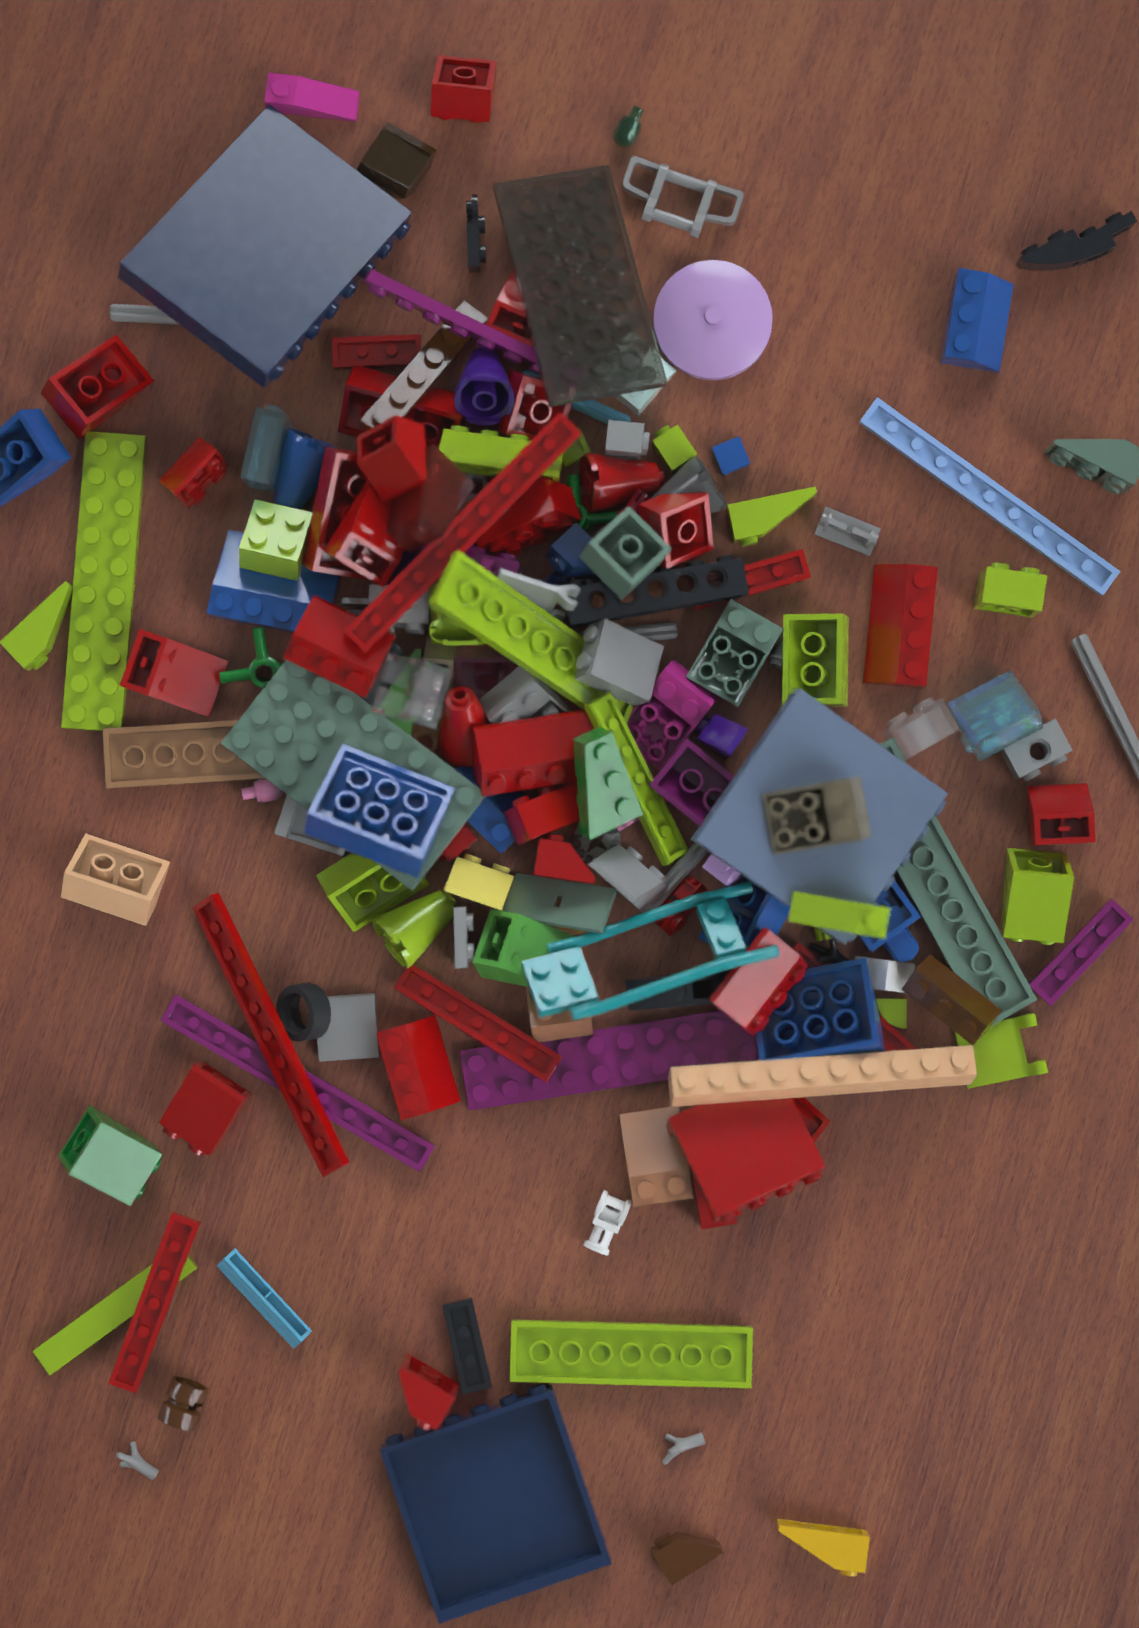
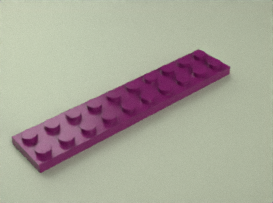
M720 1010L593 1030V1035L540 1042L563 1058L547 1084L486 1046L460 1050L469 1110L668 1080L670 1067L759 1061L756 1034L752 1037L726 1018Z

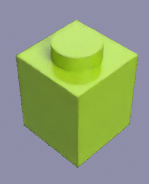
M678 424L672 428L667 425L654 434L656 439L652 441V447L671 475L680 470L691 458L697 456L696 451Z

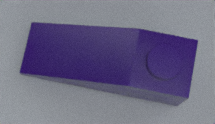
M714 714L711 719L705 716L696 729V732L700 734L697 741L724 760L731 756L748 731L745 727L717 714Z

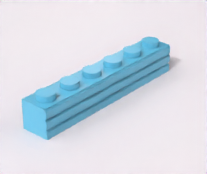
M236 1248L217 1265L220 1271L293 1349L312 1332Z

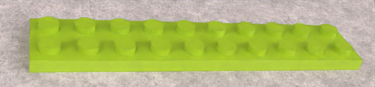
M93 431L85 434L61 728L103 731L102 729L121 728L124 725L126 689L119 685L130 652L147 437L145 435Z

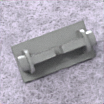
M825 506L814 534L870 556L881 528Z

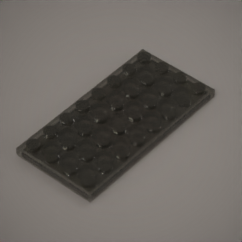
M609 165L494 183L493 192L549 407L665 387L667 378Z

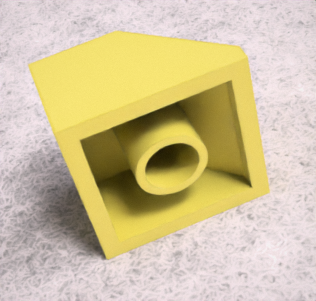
M466 853L463 859L457 857L444 891L503 910L515 877L509 875L510 868L493 863L492 868L480 865L481 858Z

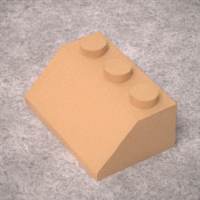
M85 833L64 872L61 898L146 926L158 902L170 861Z

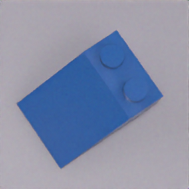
M41 408L19 410L0 427V507L54 474L71 459L70 454Z

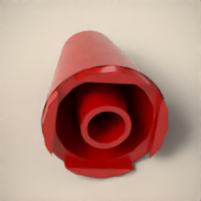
M584 453L585 456H581L579 483L584 485L586 492L581 497L588 513H596L626 503L631 499L636 489L641 490L642 494L650 495L656 493L660 486L664 484L663 469L658 468L656 462L597 453Z
M455 687L447 693L439 735V748L445 760L461 767L473 766V727L493 724L488 720L485 710L474 691L468 687Z

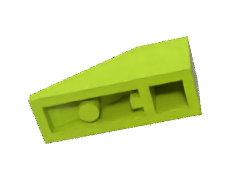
M816 487L728 504L726 512L733 544L740 542L741 547L759 543L758 538H763L814 498L817 493Z
M67 581L61 584L0 641V644L28 671L32 668L34 670L39 669L48 660L46 655L53 648L72 598L73 586Z
M793 891L788 922L885 939L890 908Z

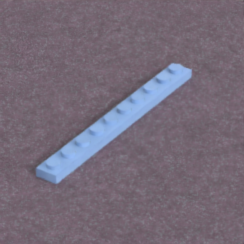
M878 397L860 420L859 424L1100 597L1105 594L1120 573L1117 568Z

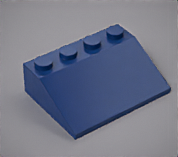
M228 529L211 589L207 614L210 617L257 627L263 626L267 629L293 634L314 595L335 605L341 576L314 572L303 565L299 579L295 581L240 568L239 546L244 532Z
M342 744L307 813L304 833L418 878L437 836L455 788Z
M867 958L806 969L801 981L796 984L794 983L788 991L785 1002L771 1013L765 1028L756 1033L759 1061L886 1052Z

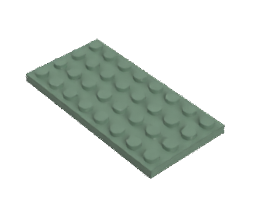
M285 660L221 742L224 747L308 811L342 744L455 788L437 836L418 878L374 861L412 891L485 799L481 795L480 788L354 692L288 660Z

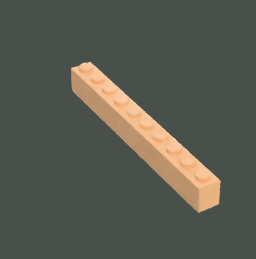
M973 1045L670 1067L668 1085L671 1107L971 1085L977 1075Z

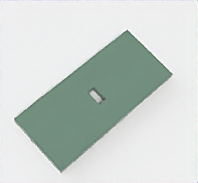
M516 873L503 911L517 913L547 925L603 934L617 891L614 888ZM562 899L560 906L556 907L558 900Z

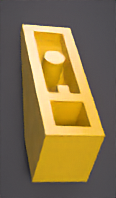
M777 1518L776 1525L779 1532L832 1568L839 1570L840 1574L857 1576V1572H866L870 1539L867 1530Z

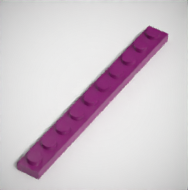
M175 994L160 1021L280 1090L255 1039ZM305 1069L329 1120L421 1172L436 1145Z

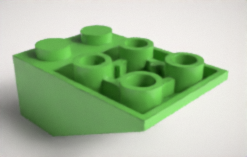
M490 909L472 963L481 978L528 987L521 968L522 961L548 955L546 944L576 936L517 913Z

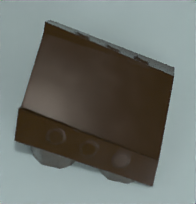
M387 123L359 163L357 171L371 182L387 189L394 198L406 199L414 193L430 169L437 150L394 125Z

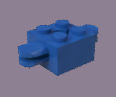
M894 880L890 888L885 892L882 890L876 899L878 902L877 906L890 908L885 939L860 934L857 937L868 952H873L881 945H884L894 960L907 962L912 960L919 950L916 939L907 927L921 916Z

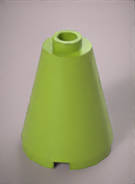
M438 890L377 916L372 920V926L378 937L383 936L386 942L384 946L401 966L409 968L454 917V907H457V903L450 893L445 892L443 894Z

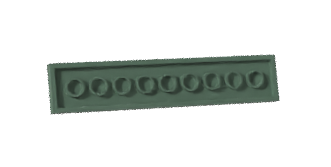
M889 738L879 744L906 763L893 738ZM933 815L927 823V826H929L928 832L921 841H915L910 849L912 851L911 857L904 866H898L896 873L950 970L1002 1010L993 1023L994 1025L1033 1003L1037 998L937 817Z

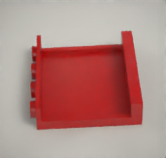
M792 1098L696 1105L669 1117L666 1127L671 1136L675 1135L713 1213V1223L722 1220L723 1223L730 1222L740 1216L739 1211L748 1207L750 1211L756 1210L767 1203L765 1199L774 1195L777 1198H782L794 1191L793 1187L800 1183H804L805 1186L813 1184L821 1179L820 1174L823 1173L826 1167Z

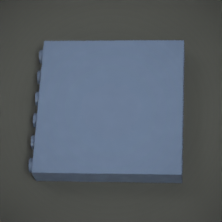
M797 688L793 689L691 840L788 908L791 905L793 891L877 905L876 899L881 891H887L894 882L895 877L893 874L898 866H904L911 857L912 851L910 849L915 841H921L928 832L929 826H927V823L933 815L936 817L945 807L946 801H944V798L948 793L805 691ZM854 776L861 777L872 836L860 841L774 855L762 794ZM817 927L841 944H846L847 941L852 942L858 935Z

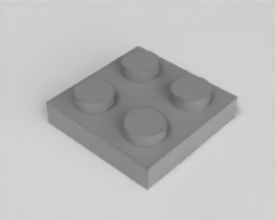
M454 907L455 968L470 967L469 962H472L475 956V943H469V931H474V913H468V907Z

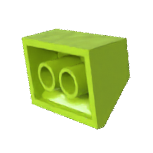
M783 614L782 704L785 703L793 689L800 688L826 707H848L849 617L845 614Z
M353 852L316 875L327 897L353 932H356L377 916L384 914L429 885L424 876L412 891L373 860Z

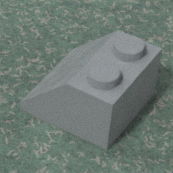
M618 844L593 859L589 866L642 913L649 911L668 889L667 885L662 881L665 876L653 865L649 869L640 862L643 857L631 846L626 850Z

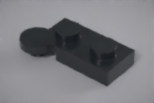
M472 194V200H466L469 273L481 272V263H486V245H480V234H485V215L479 216L478 194Z

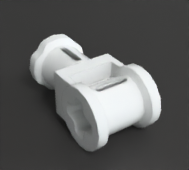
M603 1190L594 1212L595 1216L592 1224L595 1225L589 1240H586L583 1245L598 1253L609 1255L610 1250L608 1247L613 1234H618L620 1227L626 1219L632 1201L628 1199L622 1201L608 1195V1191ZM605 1230L601 1238V1241L598 1242L602 1231Z

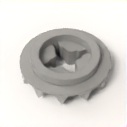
M577 826L573 835L574 850L583 861L590 864L593 859L621 844L617 827L602 835L601 841L607 850L597 846L588 851L592 841L578 833Z

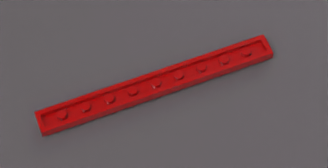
M559 412L376 597L344 632L366 653L443 575L452 554L457 551L464 554L582 433Z
M211 894L192 908L322 1177L328 1176L349 1164L348 1157L220 894Z

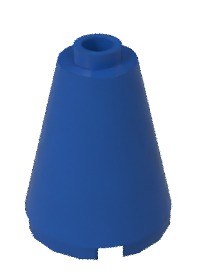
M289 428L287 433H285L273 501L278 505L302 510L317 490L326 446L336 447L323 440L320 442L312 438L310 434Z

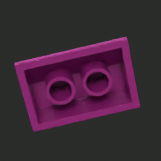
M686 739L649 786L700 826L734 776L689 739Z

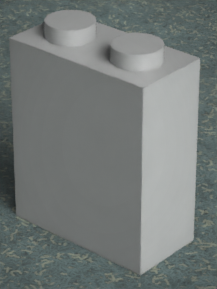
M607 619L589 624L583 636L585 642L582 654L576 663L577 673L575 680L604 693L611 691L614 698L632 706L650 702L664 646Z

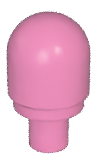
M258 779V781H254V786L241 789L243 800L257 798V802L262 801V803L277 800L283 794L282 790L267 779Z

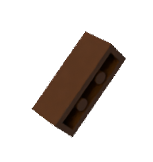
M931 954L915 968L901 989L973 1046L990 1029L1002 1012L999 1007Z

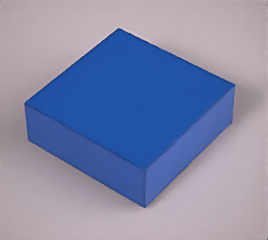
M739 436L711 448L722 476L751 464Z

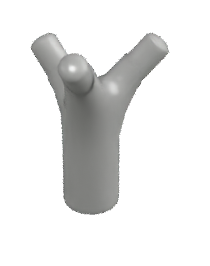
M702 1432L685 1438L666 1434L665 1439L674 1443L675 1446L668 1450V1454L662 1460V1463L667 1465L678 1454L706 1444Z
M135 1441L130 1443L131 1456L121 1452L116 1454L117 1458L123 1460L119 1464L121 1468L135 1469L152 1481L159 1472L158 1469L141 1457Z

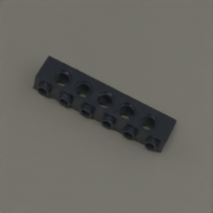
M733 555L717 557L715 563L705 564L704 560H696L686 563L687 568L675 569V566L665 569L659 567L657 568V573L649 574L631 591L633 600L629 603L622 602L618 595L600 578H598V583L589 585L586 584L585 580L569 583L568 585L578 586L580 592L576 598L568 596L570 599L578 601L573 611L565 609L568 627L586 626L602 619L614 621L728 601L730 599L745 598L749 594L743 559H734ZM708 573H715L720 577L721 585L719 587H712L707 583L706 576ZM679 578H686L691 582L692 589L690 592H682L678 589L677 580ZM656 583L660 585L662 596L657 598L650 596L647 591L648 584ZM593 593L599 594L603 598V606L600 608L592 607L588 603V596Z

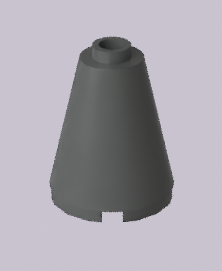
M697 456L691 458L651 497L652 499L662 494L705 492L709 494L710 514L727 507L722 493H716L718 490L715 486V480Z

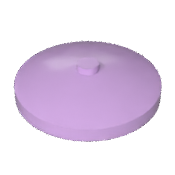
M721 260L696 262L676 272L661 289L654 308V334L665 358L681 372L703 380L731 378L751 367L765 350L772 329L771 304L760 282L744 268Z

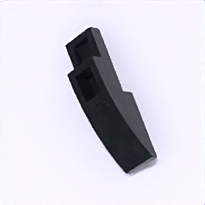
M1132 211L1125 215L1118 212L1105 220L1106 225L1098 229L1095 226H1091L1079 234L1080 239L1074 229L1066 233L1061 229L1047 238L1048 242L1038 247L1037 243L1021 251L1022 256L1016 265L1019 269L1050 271L1071 268L1097 260L1110 254L1117 246L1113 238L1130 230L1137 220Z
M732 968L627 1004L628 1010L711 1004L712 1002L709 998ZM678 973L625 980L626 992Z

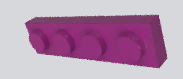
M1109 899L1029 983L1031 989L1045 1003L1052 1006L1134 919L1113 899Z

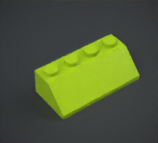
M453 425L451 429L443 430L437 461L441 470L496 477L530 441H528L529 437L524 435L511 434V438L499 437V433L496 431L481 430V434L469 432L467 427ZM563 454L539 478L544 476L559 482Z

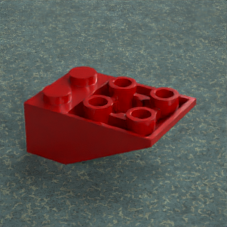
M521 253L493 307L486 325L543 352L576 276Z
M198 437L158 481L189 509L192 505L198 506L206 498L207 492L205 491L212 483L218 484L228 473L226 468L229 465L215 447L201 437Z
M544 476L537 479L477 541V546L493 553H506L517 556L522 552L521 549L529 545H539L544 543L547 537L554 533L566 532L573 524L582 520L571 487Z
M367 480L324 551L384 588L401 560L421 504L405 493L388 502L383 501L369 480Z
M139 629L119 686L210 718L221 687L219 672L226 671L229 661Z

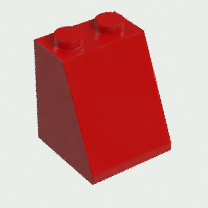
M200 1061L192 1066L160 1119L159 1124L164 1126L162 1131L175 1140H178L180 1137L188 1142L187 1148L201 1157L204 1154L210 1156L214 1153L252 1093L204 1061Z

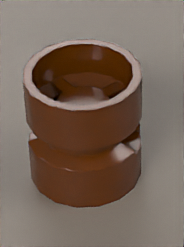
M173 1376L166 1392L169 1400L163 1401L157 1418L171 1427L185 1431H194L200 1416L197 1408L204 1405L209 1391L208 1387L188 1378Z

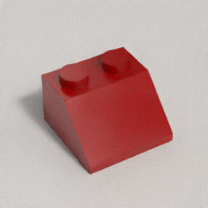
M438 55L432 80L430 116L439 117L442 120L462 119L472 123L490 122L497 61Z
M509 369L507 377L514 391L515 403L512 412L508 416L506 414L502 417L499 423L493 425V428L507 435L519 434L527 436L529 440H532L559 412L568 418L576 389Z
M705 492L662 494L639 504L640 518L672 548L659 566L668 569L714 549L709 494Z
M546 834V839L539 838L534 871L535 876L594 884V875L571 844L564 842V836Z

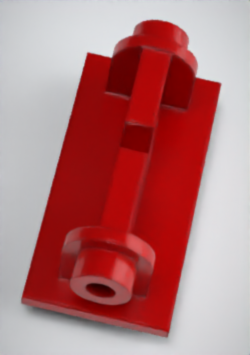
M690 875L688 879L684 878L671 894L680 900L709 890ZM667 898L660 906L669 904L672 901ZM693 907L654 921V923L671 936L674 932H678L684 927L687 922L686 918L693 910L697 909Z

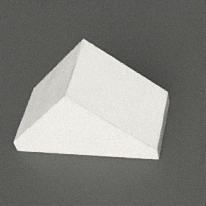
M855 956V959L867 958V957ZM867 958L873 989L905 993L901 989L913 973L915 964Z

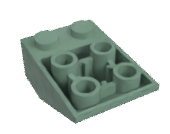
M1055 439L1044 451V454L1050 456V462L1060 467L1067 465L1075 469L1077 476L1087 481L1094 479L1102 483L1101 487L1114 495H1118V493L1124 494L1135 485L1139 478V447L1125 439Z
M730 599L686 678L739 707L783 628Z

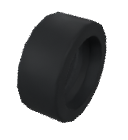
M307 982L285 987L279 994L276 1011L290 1040L302 1042L322 1037L326 1033L331 1022V1007L324 990L317 984ZM301 997L304 999L309 1012L307 1027L303 1025L299 1016L298 1008Z

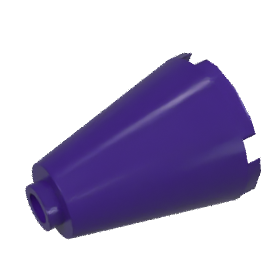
M482 347L471 352L454 393L457 412L465 416L466 421L471 424L481 426L495 425L500 422L502 417L506 414L508 416L512 412L515 403L513 388L497 353L494 350L489 351Z

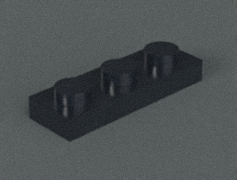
M473 1298L444 1303L442 1306L462 1394L492 1388Z

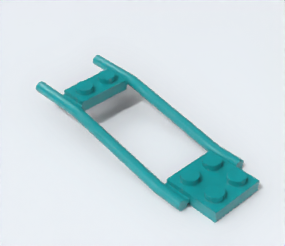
M748 881L685 897L607 925L604 928L603 934L587 932L576 937L546 944L548 955L523 960L521 967L539 1018L570 1010L573 1021L602 1014L723 970L779 957L780 953L777 945L746 952L745 943L726 900L753 893L751 882ZM696 907L697 915L715 957L714 961L599 1001V996L581 947Z

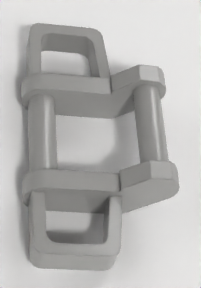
M637 156L631 157L622 186L624 191L647 202L642 220L648 222L654 220L690 232V236L696 238L699 237L704 222L727 226L734 225L744 197V193L740 190L717 184L716 181L710 179L706 182L670 170L667 165H659ZM641 166L657 172L650 195L630 185L629 181L634 167ZM665 181L704 193L694 221L656 209ZM714 192L736 199V204L730 217L707 214Z

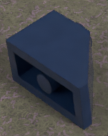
M575 523L550 547L546 554L549 564L554 570L562 572L566 577L599 578L579 558L592 538Z

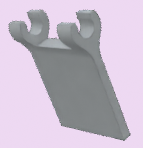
M500 569L497 575L498 579L511 586L561 622L564 620L566 613L557 609L553 610L555 604L558 602L564 609L573 611L578 601L568 597H577L580 588L576 585L554 586L504 569Z

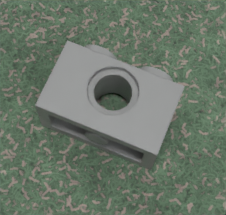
M608 420L605 455L641 460V455L647 456L650 433L644 432L645 423Z
M1056 718L1041 725V728L999 750L1015 780L1023 777L1025 781H1028L1041 774L1040 767L1048 763L1051 767H1054L1067 760L1065 754L1072 751V748ZM1032 744H1038L1043 748L1044 754L1040 760H1035L1031 757L1030 747Z

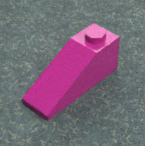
M268 73L264 102L266 107L270 104L281 114L356 122L360 92L300 76Z

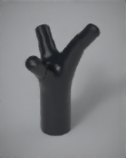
M833 938L830 939V949L811 943L809 946L822 955L817 957L818 962L828 961L834 964L850 961L838 951L836 941Z

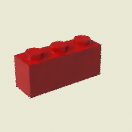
M577 782L562 784L563 787L555 790L554 786L546 787L537 791L538 797L531 800L529 795L512 801L514 807L505 811L504 814L517 845L579 821V806L577 805L576 795H578Z

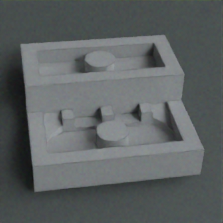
M375 993L327 996L331 1007V1022L326 1033L322 1037L317 1038L319 1062L379 1058V1043L376 1036L378 1031Z

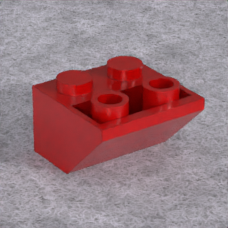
M395 415L357 436L358 466L383 501L388 502L426 482L424 424Z
M1087 783L1026 786L1029 846L1096 842L1094 809Z

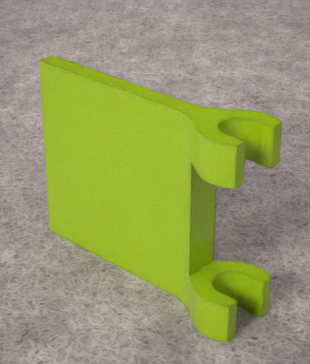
M1034 1013L1001 1020L991 1026L973 1046L977 1075L971 1085H967L968 1089L1048 1073L1045 1060L1027 1063L1020 1029L1038 1026ZM955 1032L958 1046L971 1045Z

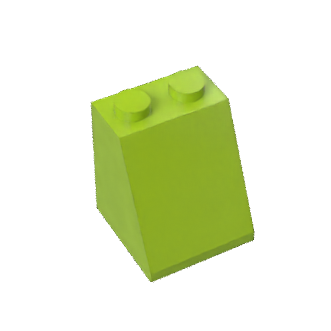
M1007 848L1000 921L1003 938H1008L1014 942L1035 940L1045 945H1051L1055 942L1064 943L1074 882V874L1067 853Z

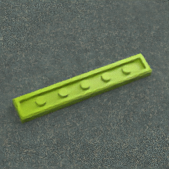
M611 691L605 692L583 707L594 729L601 726L612 732L643 815L638 818L662 866L669 865L688 851V847L663 797L649 786L654 778Z
M189 1254L179 1281L198 1268ZM152 1264L32 1351L49 1375H52L134 1315Z

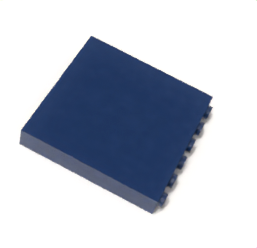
M544 1383L529 1388L528 1394L517 1397L516 1393L504 1396L499 1399V1404L488 1407L487 1403L475 1406L470 1409V1414L460 1417L459 1413L444 1417L443 1423L440 1424L438 1430L433 1428L425 1430L418 1426L413 1429V1434L404 1437L402 1433L391 1435L385 1438V1443L381 1445L380 1452L439 1624L612 1564L611 1555L553 1385L546 1387Z

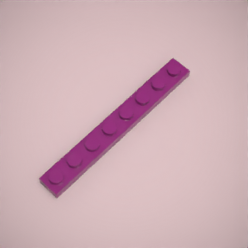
M371 269L368 271L362 284L368 287L367 291L379 298H384L386 295L396 300L395 305L406 311L411 312L413 308L423 313L422 318L436 325H439V322L450 326L449 331L459 337L466 338L468 335L476 339V344L486 350L493 351L495 348L503 352V357L508 361L520 364L522 361L530 365V370L542 377H546L547 374L558 379V384L570 388L582 387L586 382L588 374Z

